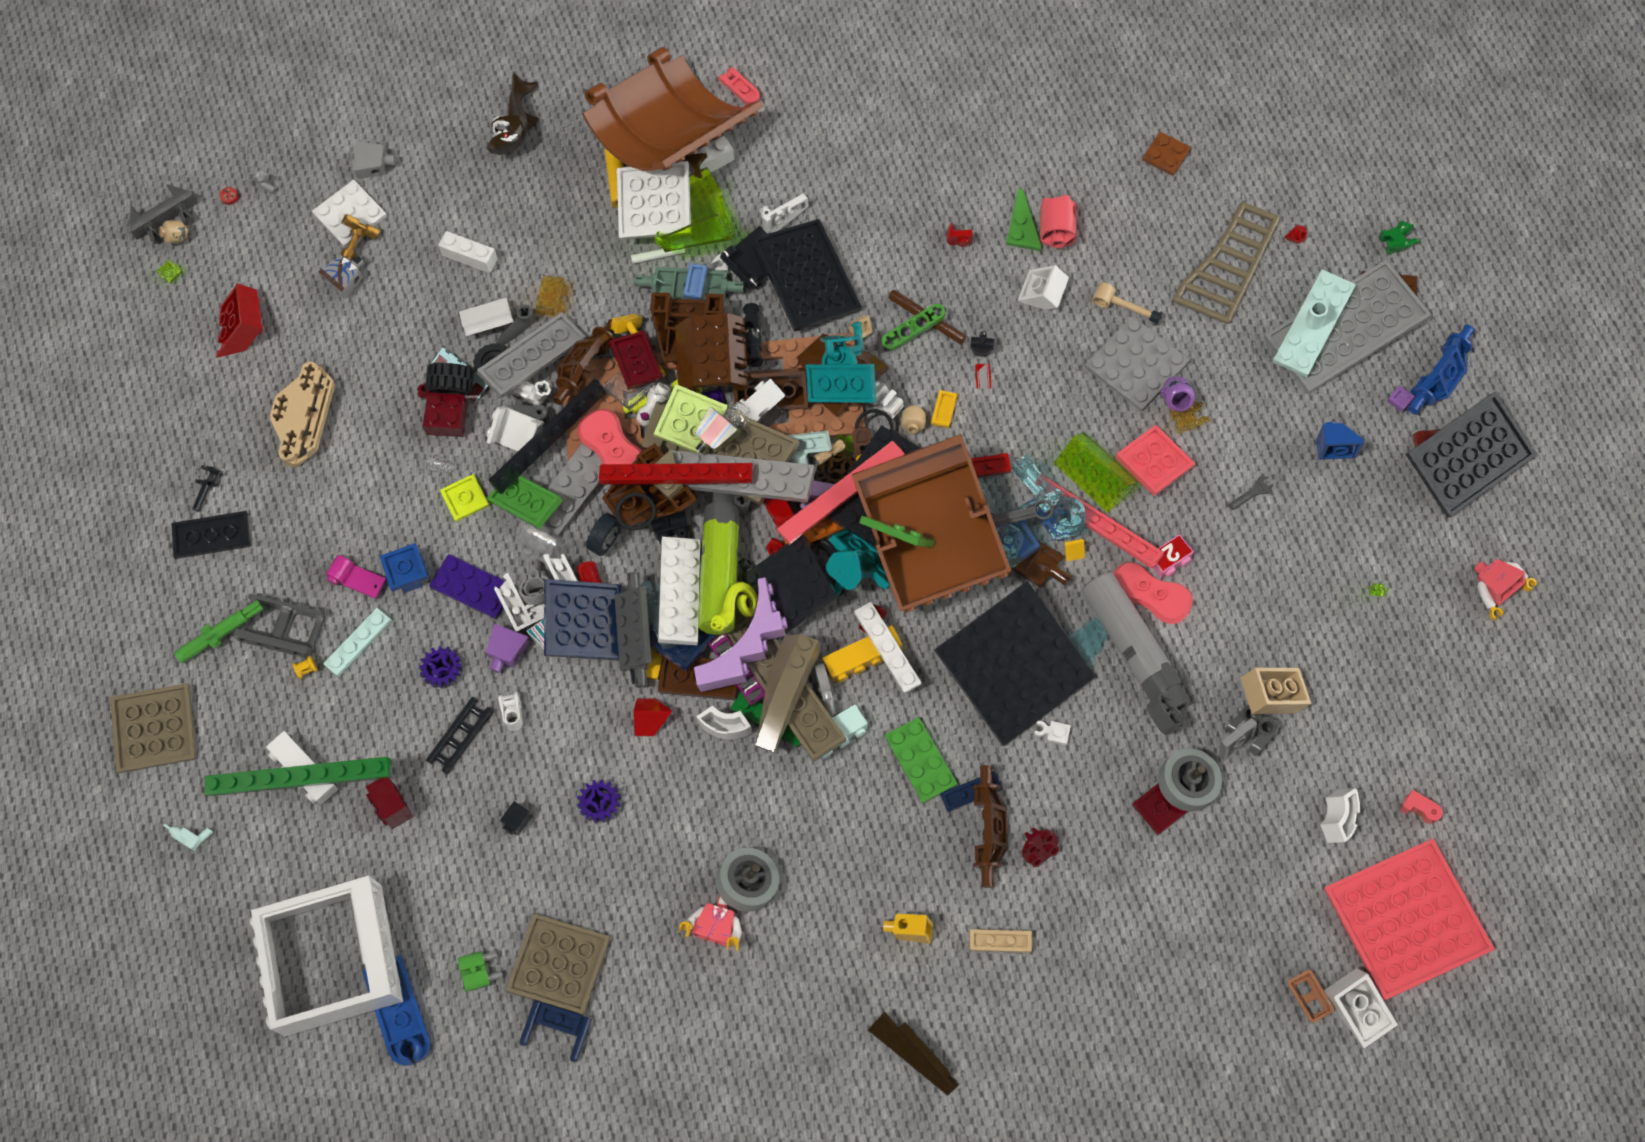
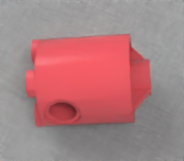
M1062 195L1042 200L1040 206V240L1044 245L1063 248L1070 246L1076 241V204L1070 200V196Z

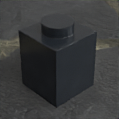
M513 801L500 819L503 825L502 829L510 835L514 832L519 836L532 818V814Z

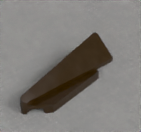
M884 1012L868 1029L870 1033L947 1096L959 1086L950 1075L949 1070L906 1022L898 1027L888 1014Z

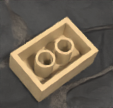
M1254 668L1240 677L1252 714H1296L1311 705L1299 668Z

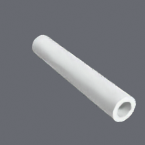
M684 244L634 254L631 255L632 263L636 264L685 253Z

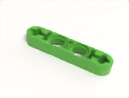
M933 304L886 333L882 338L883 347L888 351L896 350L938 324L946 316L944 307L941 304ZM934 310L940 311L941 315H934ZM927 314H929V316L931 317V322L929 321ZM920 318H924L927 321L923 327H919L916 324ZM904 328L911 330L910 335L907 337L901 335V331ZM896 333H898V336L901 339L900 341H898V338H896ZM889 338L890 340H894L893 345L887 344V340Z

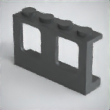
M249 593L250 604L258 600L262 606L279 609V616L271 633L252 629L256 617L254 615L241 626V629H236L233 636L239 642L303 658L312 656L326 618L322 610L313 606L307 608L297 602H292V604L286 603L281 598L270 599L261 593L256 595ZM297 614L316 619L307 642L288 638L289 630Z

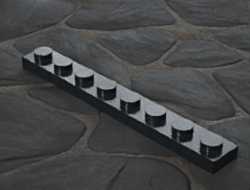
M594 378L488 479L496 492L501 494L606 394L597 379Z

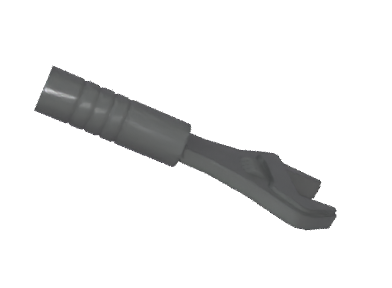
M1259 477L1250 491L1229 503L1230 509H1236L1256 495L1270 494L1269 490L1273 487V484L1266 487L1263 481L1268 479V477Z

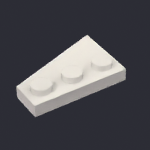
M801 194L762 216L763 230L769 234L782 229L808 207V198Z

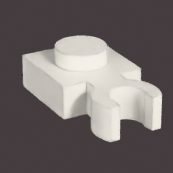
M1037 721L1036 725L1041 726L1043 731H1035V736L1042 737L1047 735L1048 742L1067 745L1071 725L1051 721V725L1047 726L1045 722Z

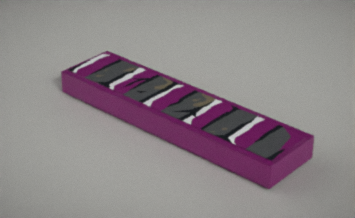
M722 634L708 643L717 658L733 647L726 634ZM747 666L749 673L745 675L747 682L736 684V686L752 707L764 699L765 691Z

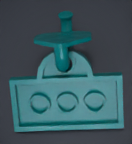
M857 321L851 324L854 335H834L820 338V341L825 343L826 349L822 357V364H806L808 402H877L874 364H858L856 356L861 355L863 350L862 322ZM854 340V345L846 346V341Z
M847 530L832 535L829 541L841 552L832 554L826 564V570L836 580L833 587L838 596L843 588L847 590L855 589L862 578L874 579L877 585L885 590L891 587L878 551L873 545Z

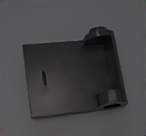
M761 226L757 227L735 247L733 245L729 246L720 255V259L741 281H744L748 289L759 287L762 283L761 280L767 276V272L753 244V238L767 234Z

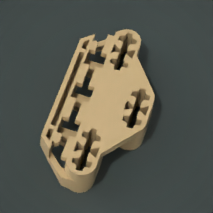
M306 362L301 368L299 377L275 396L270 413V420L281 442L278 451L279 457L289 467H298L318 451L335 388V383L322 366H318L314 362ZM320 382L321 385L324 386V389L319 388ZM315 399H317L316 404H315V409H318L317 412H313V411H312V410H313L314 403H315ZM309 422H311L308 431L312 433L311 435H306ZM303 446H304V447L306 448V450H307V451H306L307 454H305L304 456L300 457V456H301V452H302V448H303Z

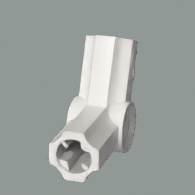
M526 381L510 393L526 399L531 405H542L551 389L546 381L537 382L535 385Z

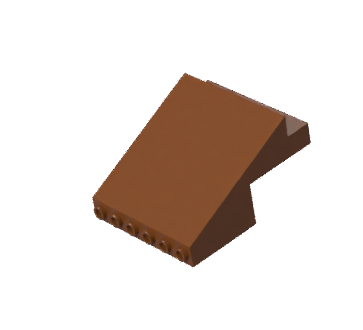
M962 434L852 474L867 517L894 526V523L902 525L907 531L914 530L922 533L921 536L935 540L933 548L916 546L872 528L876 539L875 546L900 612L903 610L905 613L913 611L920 604L924 606L930 605L935 602L934 599L949 598L953 596V592L958 590L960 592L972 589V585H985L990 582L989 579L994 577L1001 579L1008 576V572H1011Z

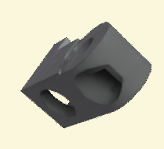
M515 399L513 410L541 420L544 424L548 421L549 414L544 405H524L523 400Z

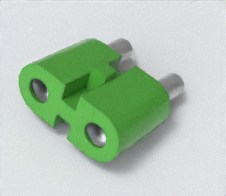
M479 951L457 958L466 992L489 986L490 981L503 978L502 971L487 974L485 968V961L498 958L496 951L484 955Z

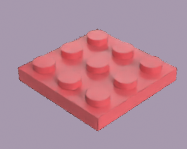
M1157 425L1127 445L1115 456L1153 496H1156L1195 465V462Z

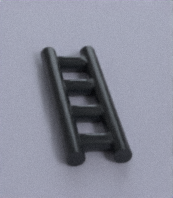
M471 697L425 760L431 765L435 760L443 764L444 767L441 771L446 775L449 774L494 712L489 707L485 711L477 708L475 705L478 700L474 697ZM470 712L479 717L473 727L463 722ZM458 728L467 733L461 743L452 738ZM447 744L456 749L450 759L440 754Z

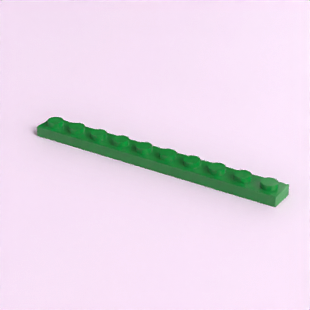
M378 757L207 775L204 781V795L217 796L390 778V758Z

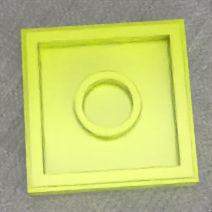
M474 474L440 489L455 522L490 506Z

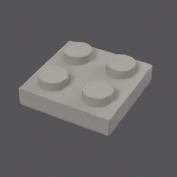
M1252 718L1247 722L1242 721L1236 727L1237 730L1233 733L1228 732L1221 738L1219 757L1223 761H1226L1254 739L1257 723Z

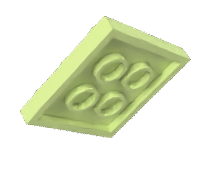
M675 384L653 436L691 452L700 453L695 447L702 439L695 432L709 407H712L724 416L728 405Z

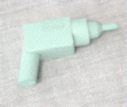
M164 824V827L169 829L171 837L193 851L214 833L206 828L197 836L184 827L181 829L178 826L170 827Z

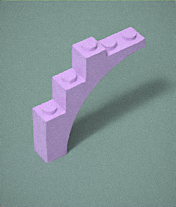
M766 578L758 579L759 594L757 608L753 620L742 638L722 656L706 664L694 667L696 683L701 692L747 682L745 675L749 673L746 663L766 659L765 652L768 651L766 640L786 636L785 629L788 628L786 617L781 616L780 611L776 609L775 601H771L770 595H774L771 583H767Z

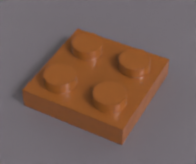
M1160 131L1144 154L1142 161L1174 176L1189 153L1191 146Z

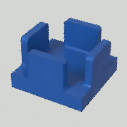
M416 543L379 556L392 592L402 589L404 593L422 587L421 581L429 579L424 560Z

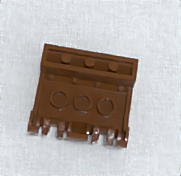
M730 313L691 316L675 326L679 386L696 393L697 388L732 385L734 391L748 388V373L735 369H745L747 367L746 339L734 335L745 333L744 317Z

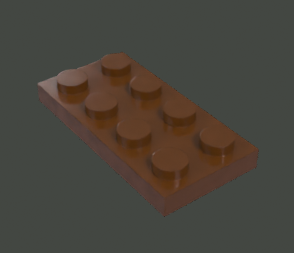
M665 657L662 659L658 693L735 701L738 687L734 684L703 692L699 690L694 667L715 659L699 657L687 671H684Z

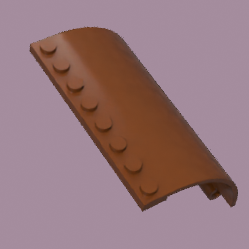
M661 47L648 54V67L610 89H607L603 83H598L586 90L585 98L589 104L594 106L581 114L599 142L618 160L630 167L643 171L658 169L666 171L673 167L672 164L674 162L679 163L683 161L685 155L696 153L698 147L702 148L709 145L711 139L720 138L722 132L731 131L734 129L735 124L744 123L746 117L757 115L758 110L763 108L761 100L751 102L744 107L734 106L720 100L700 83L689 68L683 55L670 61L669 51L665 47Z

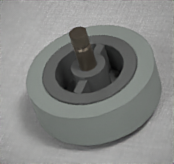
M1185 748L1173 753L1163 763L1159 771L1158 782L1163 796L1174 807L1184 811H1198L1205 808L1218 796L1222 786V776L1218 765L1208 754L1198 749Z
M746 847L732 851L723 860L716 873V888L720 897L730 907L739 911L750 912L761 909L771 900L779 885V873L775 863L767 854L755 848Z

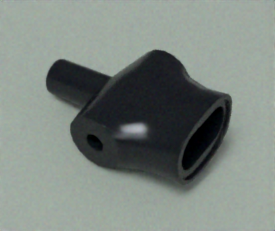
M984 331L980 332L979 337H971L970 348L973 354L980 357L989 356L994 347V338H987V333Z

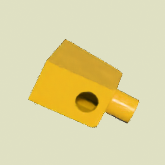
M895 914V920H884L883 931L893 933L897 940L930 944L933 923L927 915Z

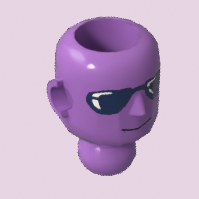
M1180 376L1169 377L1161 389L1160 396L1164 398L1166 405L1175 412L1188 410L1196 400L1191 384L1187 379Z

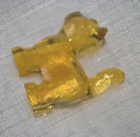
M1195 400L1193 405L1183 412L1170 410L1169 416L1171 420H1177L1175 429L1178 434L1192 431L1203 423L1210 421L1208 416L1197 419L1194 413L1202 410L1203 402Z

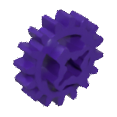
M439 646L437 651L431 648L432 653L425 652L426 659H420L423 665L419 666V669L423 671L420 675L422 678H425L424 681L427 684L431 682L433 688L437 684L440 689L443 688V684L450 687V681L452 680L456 683L455 676H461L460 671H458V669H462V665L459 663L461 659L457 656L456 651L451 652L449 647L443 650ZM449 659L452 660L453 666L449 664ZM429 668L432 670V676L429 674Z
M603 779L600 780L599 784L593 780V785L591 786L586 783L587 789H580L582 796H577L578 801L581 802L577 804L578 809H582L580 811L581 815H586L587 821L593 818L594 823H597L598 819L605 823L606 817L611 820V813L617 814L618 812L615 807H620L621 805L620 802L616 801L620 799V795L615 794L617 788H611V782L605 785ZM600 789H601V790H605V791H607L608 793H605V794H604L603 792L600 791ZM597 794H598L599 798H601V800H600V803H601V804H600V808H599L598 804L596 803V802H597V798H598V797H597ZM588 809H594L597 811V813H593Z

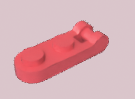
M730 67L726 74H721L718 77L719 82L725 85L746 105L760 100L759 91L733 67Z

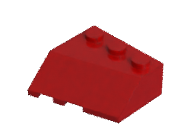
M237 283L221 304L219 326L222 329L217 343L222 344L220 350L217 351V358L246 351L257 335L261 334L263 325L261 324L260 299L258 298L257 289Z

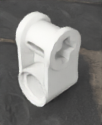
M518 691L507 696L498 695L502 718L506 727L511 731L519 730L523 725ZM512 717H517L515 722H509Z

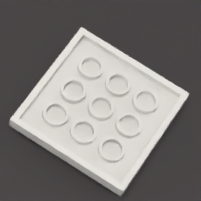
M688 161L674 162L672 164L673 167L666 171L662 169L643 171L633 167L617 168L620 240L691 233Z

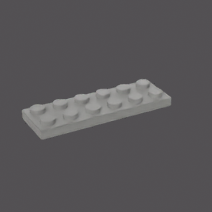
M561 312L477 369V374L500 398H503L568 353L576 341L584 339L586 336Z
M583 443L547 488L548 491L560 496L563 500L543 525L557 536L564 531L599 485L601 459Z

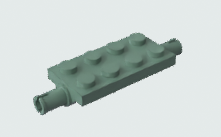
M655 267V273L651 276L635 275L634 286L650 287L654 293H670L672 299H686L683 298L688 269ZM708 270L701 300L706 299V294L725 295L727 292L743 293L744 281H728L727 271Z

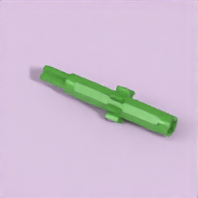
M256 600L213 627L207 624L201 628L202 634L174 652L176 658L180 663H184L209 646L215 649L222 644L221 639L264 610L263 606Z

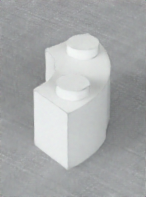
M771 379L766 383L761 381L754 388L756 392L746 401L742 398L735 405L737 409L732 414L738 413L757 422L786 395Z
M711 706L696 716L698 724L707 733L717 738L734 740L752 734L751 726L741 711L725 714Z
M1356 788L1339 789L1326 797L1327 815L1320 826L1327 843L1346 842L1353 835L1357 824H1355L1357 813H1360V802Z

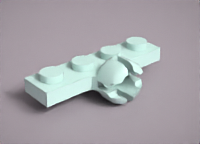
M828 431L787 435L799 440L800 443L791 457L790 463L809 464L808 453L830 451L832 449Z

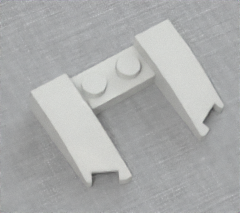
M549 554L543 555L555 580L577 581L564 554H561V559H549ZM506 573L503 576L506 581L500 589L497 587L494 589L517 632L544 618V602L524 606L509 574Z

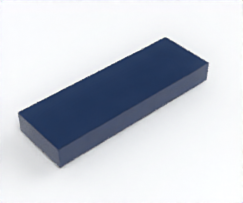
M993 771L992 783L1000 785V790H997V792H999L1003 788L997 778L995 771ZM980 777L940 793L947 813L974 802L975 790L972 789V786L980 784Z

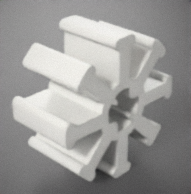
M876 381L877 402L870 404L873 405V409L882 410L893 419L904 407L903 400L895 396L897 393L893 389L889 391L885 383Z

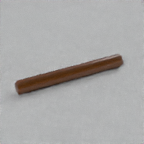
M892 290L888 298L913 315H917L925 310L896 290ZM927 314V316H928V318H929V321L931 322L932 319H931V317L929 316V314ZM943 320L933 326L958 344H962L966 339L965 334Z

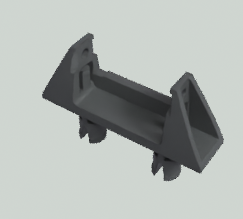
M167 184L166 186L173 197L166 199L141 216L131 206L130 231L135 239L138 240L148 234L152 242L158 244L155 236L161 241L163 238L160 237L157 228L163 225L165 221L171 220L178 215L185 225H189L186 217L192 222L194 217L188 209L198 203L194 195L186 190Z

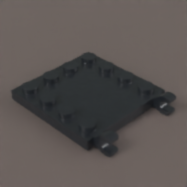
M804 534L790 545L788 543L754 568L750 560L746 561L745 558H742L738 561L740 567L745 572L741 576L744 583L749 584L754 589L757 598L759 594L758 579L766 578L767 583L772 584L774 595H770L771 601H775L776 609L780 611L781 616L786 617L788 628L785 629V634L839 597Z

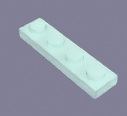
M376 608L323 663L324 666L339 677L392 620Z

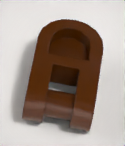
M863 426L855 428L852 432L855 461L856 457L863 453V451H860L859 446H867L872 439L870 431Z

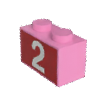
M1179 534L1158 548L1164 552V555L1153 570L1160 578L1164 576L1170 577L1176 572V568L1179 566L1185 567L1192 561L1191 558L1194 551Z

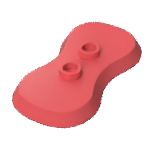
M598 409L591 412L578 425L577 430L580 441L599 456L602 464H632L636 460V456L642 452L639 447L625 437L619 418L608 409Z
M1136 562L1122 563L1114 571V575L1132 603L1146 607L1162 622L1169 624L1179 623L1186 618L1191 610L1193 603L1192 594L1182 584L1160 580L1154 577L1144 566Z

